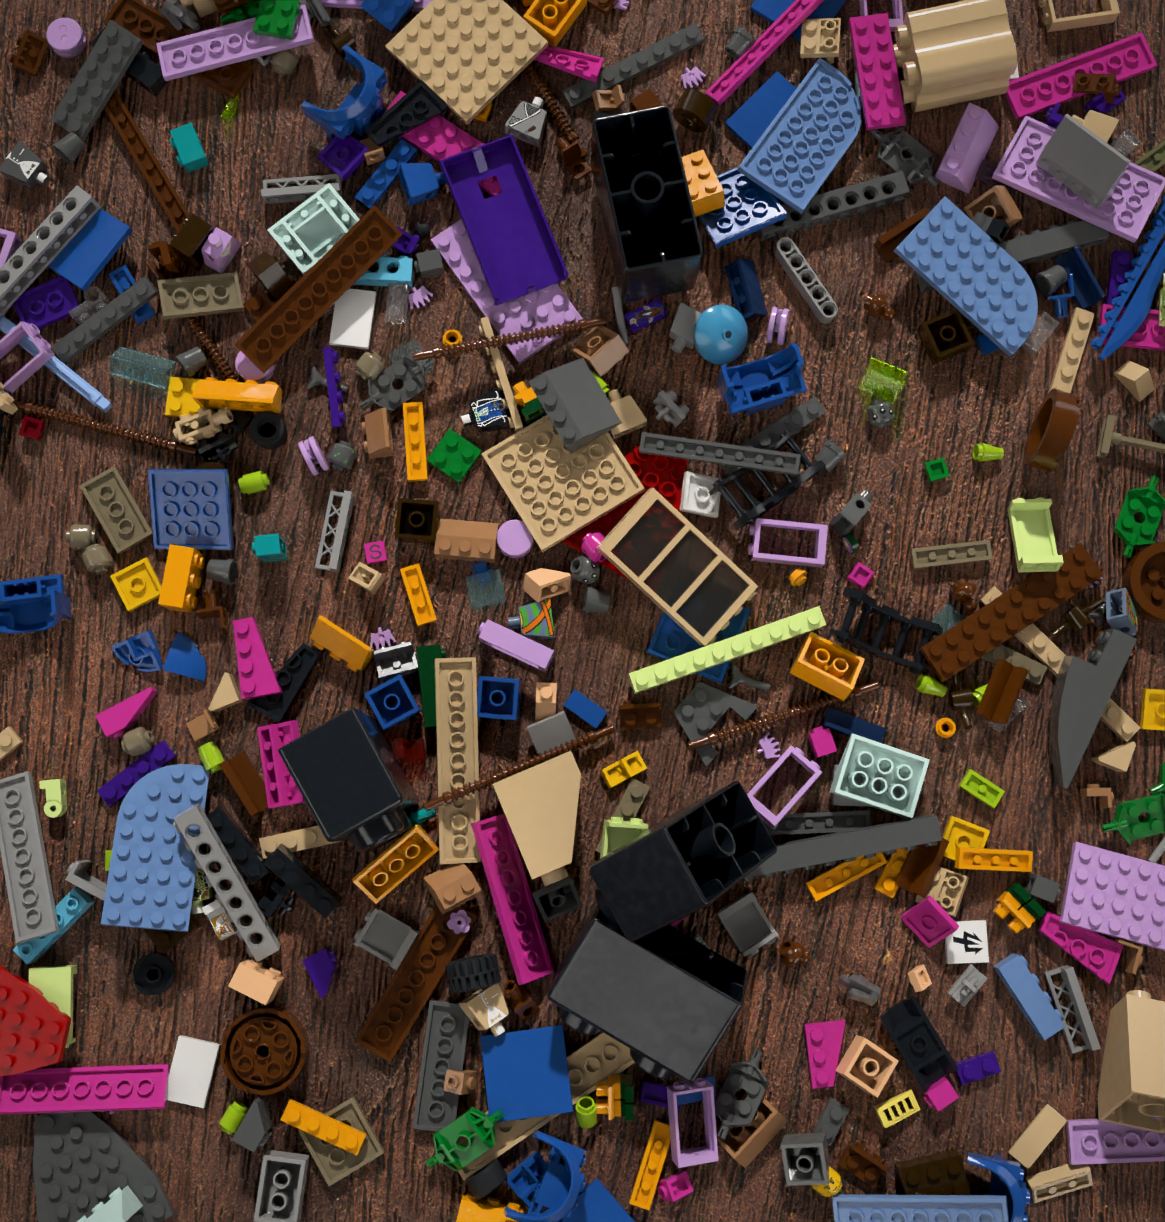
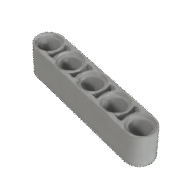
M781 238L775 249L777 260L817 319L823 324L831 323L838 312L836 303L795 243L790 238ZM780 247H786L789 251L783 252ZM792 262H795V263H797L800 267L795 268V267H793V266L791 265V263H792ZM802 278H807L810 281V283H804L802 281ZM812 294H818L821 299H815ZM823 310H829L832 315H826Z

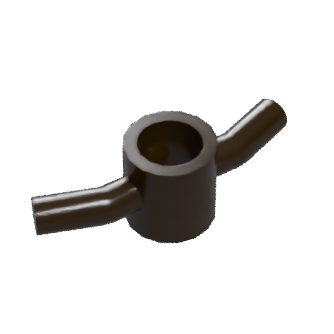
M331 22L328 26H325L333 35L334 39L331 40V44L341 58L346 55L342 49L345 45L353 50L357 48L354 38L347 30L340 33Z
M1098 597L1083 609L1079 604L1072 607L1062 615L1066 621L1053 630L1050 636L1056 639L1069 628H1072L1074 632L1078 631L1091 621L1088 614L1104 604V600Z
M959 671L953 675L955 691H949L948 701L952 711L959 710L965 730H970L973 726L967 709L974 707V698L971 689L962 688Z

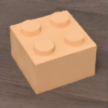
M255 958L239 964L228 987L267 1005L274 1000L285 977L281 976L279 970L272 967L267 969L262 966L263 963L261 961L257 962Z
M856 1035L835 1071L868 1094L878 1098L898 1060L865 1037Z

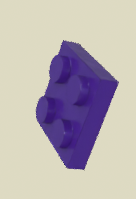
M351 135L346 136L344 140L335 136L318 154L317 158L346 181L365 160L364 153L370 151Z

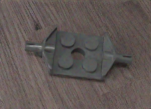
M874 129L871 132V135L880 143L876 160L878 161L880 158L895 172L903 171L908 186L924 180L928 181L934 188L939 184L940 180L932 175L933 171H931L935 155L905 130L899 129L889 134H883L878 129ZM908 151L912 157L904 158L902 152Z
M403 354V358L382 371L375 380L372 381L368 378L370 396L359 404L363 411L374 404V406L378 405L381 408H386L389 412H393L403 403H406L427 388L426 368L436 363L434 359L429 358L418 362ZM397 380L404 382V386L400 390L394 389V383Z
M755 1049L749 1062L729 1064L731 1069L715 1102V1113L722 1121V1126L717 1136L724 1140L730 1128L751 1126L768 1087L769 1081L758 1065L763 1054L759 1050ZM741 1090L747 1092V1097L744 1101H738L737 1095Z

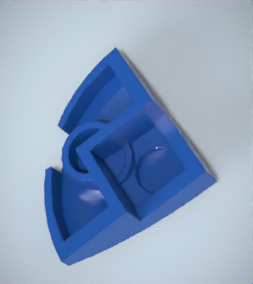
M152 629L111 646L115 655L124 664L129 665L131 663L139 667L137 668L138 671L153 672L163 669L159 648Z
M177 632L163 670L204 682L207 676L205 657L201 656L198 650L199 646L189 637Z
M536 1151L521 1162L507 1175L505 1183L528 1209L545 1167V1161L539 1151Z

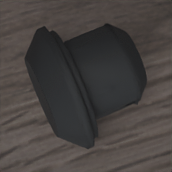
M417 222L415 224L416 232L420 239L431 233L428 223L420 224Z

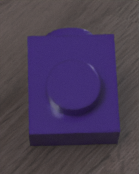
M1058 102L1054 108L1050 107L1044 116L1047 119L1045 124L1057 129L1064 116L1056 113L1061 105Z
M396 226L403 235L391 247L405 256L414 253L419 246L417 241L420 236L417 234L412 236Z

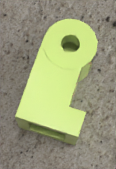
M66 779L39 781L40 789H46L47 803L44 806L45 814L52 818L63 816L67 811Z

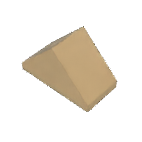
M1128 360L1113 373L1138 402L1155 390L1150 370Z
M361 562L357 564L349 576L351 581L375 595L385 580L380 572Z
M224 673L208 708L210 711L218 712L243 702L233 675Z
M1127 742L1091 759L1094 763L1114 771L1127 772L1136 744L1135 742Z

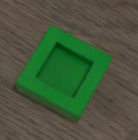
M944 457L923 464L929 483L950 476Z

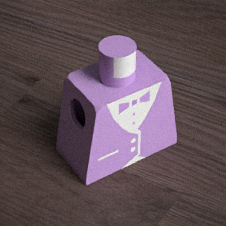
M216 227L201 249L205 265L222 274L242 244L231 235Z

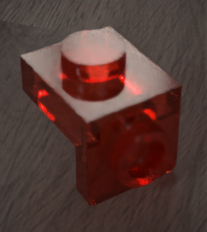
M398 738L393 740V753L396 760L411 763L426 758L423 739L419 738L410 741Z

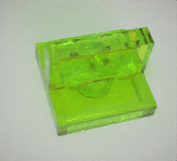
M871 357L858 389L895 403L905 385L907 371Z

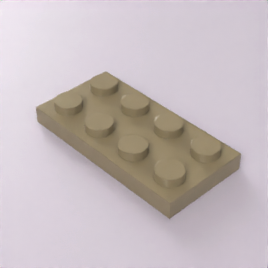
M237 272L157 280L164 320L244 311Z
M113 466L79 485L118 554L153 536V530L117 467Z

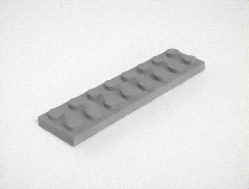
M26 771L0 779V851L16 943H23L59 932L32 773Z

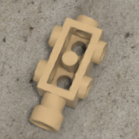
M228 407L219 409L217 413L209 408H201L197 410L198 414L181 416L180 421L175 422L176 428L173 429V433L177 440L187 445H193L200 439L211 438L216 433L221 432L220 424L233 422V415Z

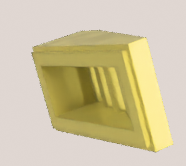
M911 1089L873 1106L884 1128L890 1127L920 1110ZM907 1097H909V1100L913 1106L911 1108L908 1107L905 1101ZM900 1101L902 1102L903 1107L905 1109V1111L903 1112L901 1111L898 1102ZM893 1105L895 1106L896 1111L898 1113L896 1115H894L891 1106ZM884 1110H888L890 1118L886 1117Z

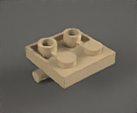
M841 18L805 19L802 22L800 57H826V62L830 65L833 64L834 57H839Z
M938 866L925 898L931 895L949 915L956 917L969 877ZM917 895L915 902L919 903L925 898Z

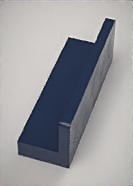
M1078 246L1053 261L1054 265L1063 267L1067 274L1073 273L1075 296L1072 297L1078 308L1088 309L1098 304L1105 297ZM1067 279V281L1065 282V285H1066L1067 288H1068V279Z
M738 259L725 266L736 310L741 313L745 321L754 316L768 315L754 262Z
M830 707L827 709L822 723L824 728H829L848 737L853 733L884 744L882 739L886 728Z

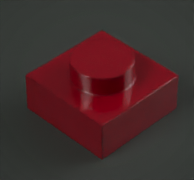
M24 416L19 435L41 441L46 422Z

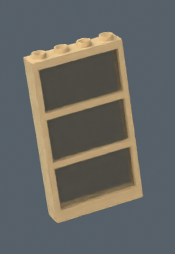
M653 487L645 492L596 547L607 560L700 646L710 645L716 640L717 637L715 635L720 630L723 631L730 624L728 620L733 615L736 616L743 609L742 604L754 597L756 594L755 590L758 587Z

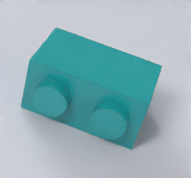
M192 122L170 130L172 138L169 140L173 149H177L179 153L176 158L180 167L184 166L187 173L209 165Z
M279 533L254 536L255 542H252V551L262 562L288 560L286 540Z

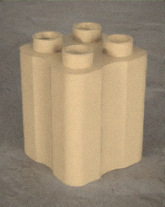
M963 0L907 12L904 18V25L895 27L896 44L893 45L896 66L897 68H903L904 80L899 81L903 104H911L913 113L1005 94L1007 92L1010 76L1014 74L1017 68V51L1009 26L1005 0Z

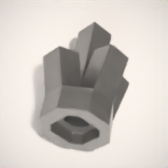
M176 0L165 1L160 14L168 19L177 31L182 30V24L195 32L200 29L199 24L195 22L197 20L196 14Z
M842 974L838 977V984L847 988L846 994L849 999L864 1002L870 1006L877 1002L881 988L869 982L863 975L856 976L853 974L848 977Z

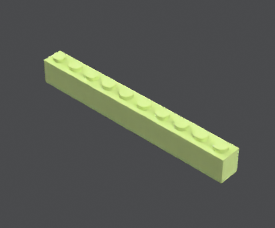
M820 606L631 672L628 674V678L634 694L823 628L826 626V622Z

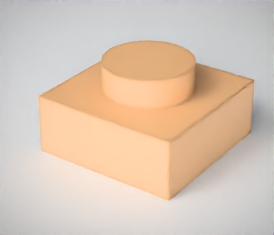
M924 964L916 966L908 972L910 983L913 985L915 992L923 991L932 984Z

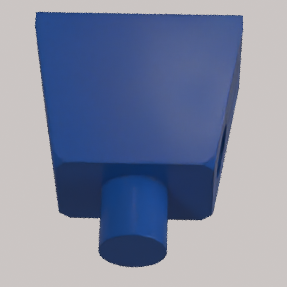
M430 163L400 164L398 176L408 206L434 198L438 193L439 185L447 183L443 172L434 173Z

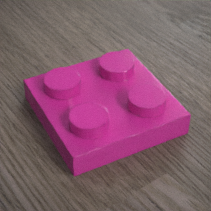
M931 895L904 912L900 917L928 948L957 931L959 927Z

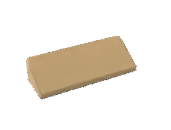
M1046 1104L1008 1153L1025 1168L1029 1169L1067 1120L1050 1105Z
M1069 1163L1026 1177L1033 1203L1093 1185L1091 1169L1088 1164L1071 1165Z

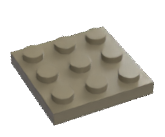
M355 1096L324 1114L367 1134L358 1155L352 1154L303 1130H298L328 1186L333 1185L385 1152Z

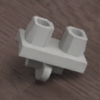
M662 390L653 401L656 405L655 409L659 413L656 419L660 421L664 418L667 423L671 422L677 428L690 410L685 404L677 406L674 403L677 395L673 390L667 392Z
M970 964L947 993L961 1006L965 1007L988 978Z

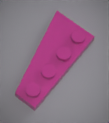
M548 45L534 60L596 83L604 58Z
M249 617L233 620L241 699L248 700L283 693L276 679L275 670L270 663L268 652L265 650L264 641L255 618Z
M1046 911L1038 931L1106 984H1110L1124 945L1093 931L1059 922L1060 916Z

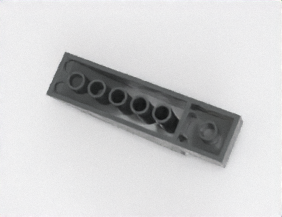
M1105 629L1097 635L1095 650H1091L1087 657L1089 662L1075 656H1064L1055 684L1050 713L1049 740L1054 782L1056 785L1068 789L1137 641L1136 638L1116 629Z

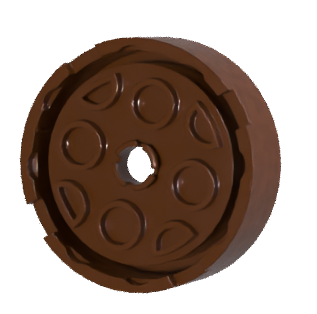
M1055 388L1046 395L1028 434L1023 456L1025 465L1046 472H1051L1056 468L1059 463L1057 458L1061 453H1065L1075 430L1080 408L1076 407V403L1079 404L1080 402L1079 396Z
M1165 541L1150 545L1134 554L1124 568L1122 575V588L1127 589L1137 613L1154 623H1165V589L1160 588L1158 585L1160 578L1165 580Z
M277 1006L256 1007L239 1016L225 1032L220 1051L222 1067L229 1080L240 1090L246 1093L270 1095L286 1088L302 1072L308 1058L309 1041L303 1024L288 1010ZM262 1045L269 1048V1054L266 1057H262L258 1053V1048Z

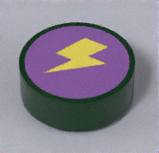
M848 533L842 537L843 545L850 554L859 550V544L854 535Z

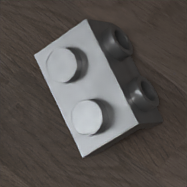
M401 642L395 646L382 647L373 651L380 681L392 679L400 674L403 676L419 672L412 642Z

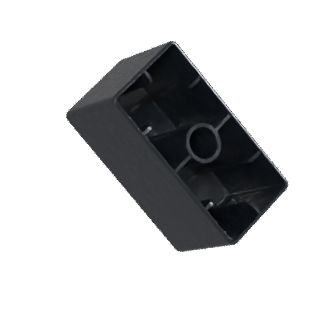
M658 106L595 119L592 123L591 168L621 300L623 302H632L693 289L703 257V248L670 108L668 106Z
M351 708L278 749L282 760L328 842L351 840L357 852L362 853L366 850L373 851L412 828V824L405 811L418 804V796L375 718L356 708Z
M734 781L664 818L593 863L589 868V872L596 883L594 891L599 909L611 922L617 923L625 938L632 942L710 905L777 852V847L739 781Z
M596 903L562 960L547 993L549 1001L557 1005V1012L560 1018L568 1026L588 1035L597 1034L601 1031L630 1048V1055L633 1061L646 1073L662 1079L670 1078L674 1074L688 1083H693L744 1004L748 972L743 967L671 925L662 927L636 941L630 942L625 938L619 925L606 918Z

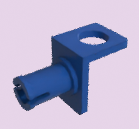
M1073 273L1067 274L1069 294L1045 297V300L1052 299L1054 301L1055 318H1061V312L1062 317H1068L1066 299L1075 296Z

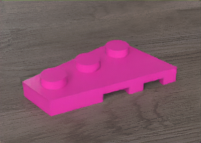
M845 1019L804 1024L811 1087L813 1089L834 1086L835 1070L838 1065Z

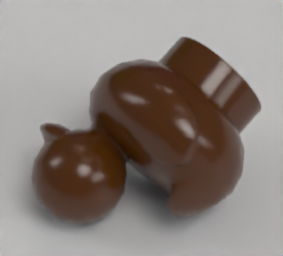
M884 294L868 295L863 308L868 310L870 316L876 318L882 315L884 320L890 321L896 315L893 308H885L886 298Z
M965 578L956 581L951 586L954 591V600L964 602L963 608L967 612L975 611L977 602L970 597L975 593L976 585L967 582Z
M785 940L780 944L778 950L781 954V961L787 967H794L798 962L800 964H807L810 961L809 949L803 948L799 942Z

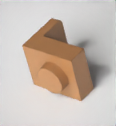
M616 85L612 90H595L592 93L596 111L616 112L625 102L621 85Z
M1087 784V788H1080V797L1100 796L1101 808H1112L1114 794L1111 792V788H1100L1099 784Z
M446 1070L444 1091L459 1095L474 1093L477 1085V1071Z

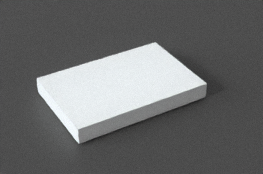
M348 289L335 302L330 345L369 350L377 296L375 291Z
M183 1035L178 1037L168 1076L167 1100L205 1108L221 1044Z

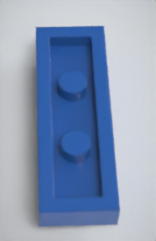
M126 265L108 274L120 295L136 283ZM149 302L132 313L139 325L156 316Z

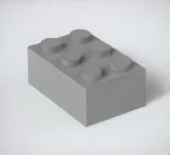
M268 1150L263 1155L254 1222L300 1221L310 1155Z

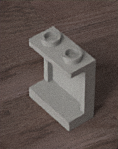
M90 860L73 862L67 869L66 873L68 875L65 880L104 901L107 884L87 873L92 862Z
M751 891L716 912L743 957H752L757 954L759 947L764 944L765 946L771 945L776 941L775 937L779 935Z
M376 907L374 911L370 909L364 919L367 921L363 929L360 927L354 936V939H356L354 945L362 947L397 970L417 938L419 931L379 907Z

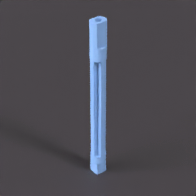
M4 315L0 318V330L6 335L17 326ZM28 335L18 343L33 357L40 352ZM55 356L44 364L104 413H107L112 408L111 402L104 398V395Z

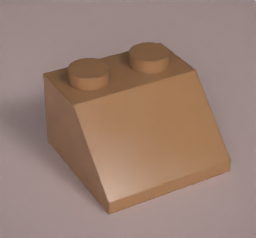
M995 185L964 207L971 220H973L977 212L997 220H1004L1010 227L1023 219L1005 185Z
M604 326L594 327L571 348V351L579 359L584 358L590 370L600 377L606 374L612 366L622 360L629 352L619 334Z
M381 408L364 415L365 422H362L363 434H366L367 441H364L365 453H368L370 458L394 456L391 420L387 409Z
M464 863L449 864L423 878L442 915L478 897L481 892L475 877Z

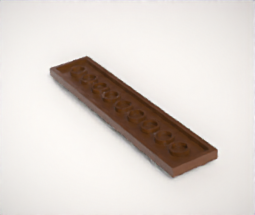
M374 205L234 345L255 366L265 373L403 233Z
M1082 543L1062 555L1064 563L1058 571L1035 572L919 648L941 682L946 681L1103 577V573Z

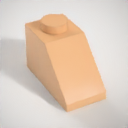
M539 568L525 573L523 590L536 602L568 592L572 575L566 572Z
M537 682L535 723L556 714L557 683Z

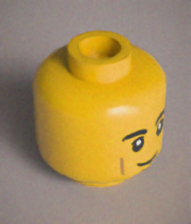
M829 1166V1184L811 1185V1187L824 1197L835 1196L842 1186L841 1176Z

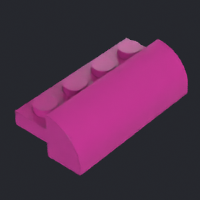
M298 720L258 727L268 808L305 802L278 752L279 748L300 737Z

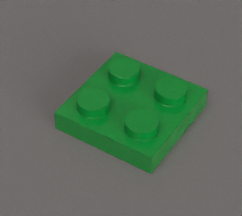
M260 0L253 28L254 34L292 40L301 6L299 0Z
M449 429L428 457L427 462L460 484L481 455L482 450Z

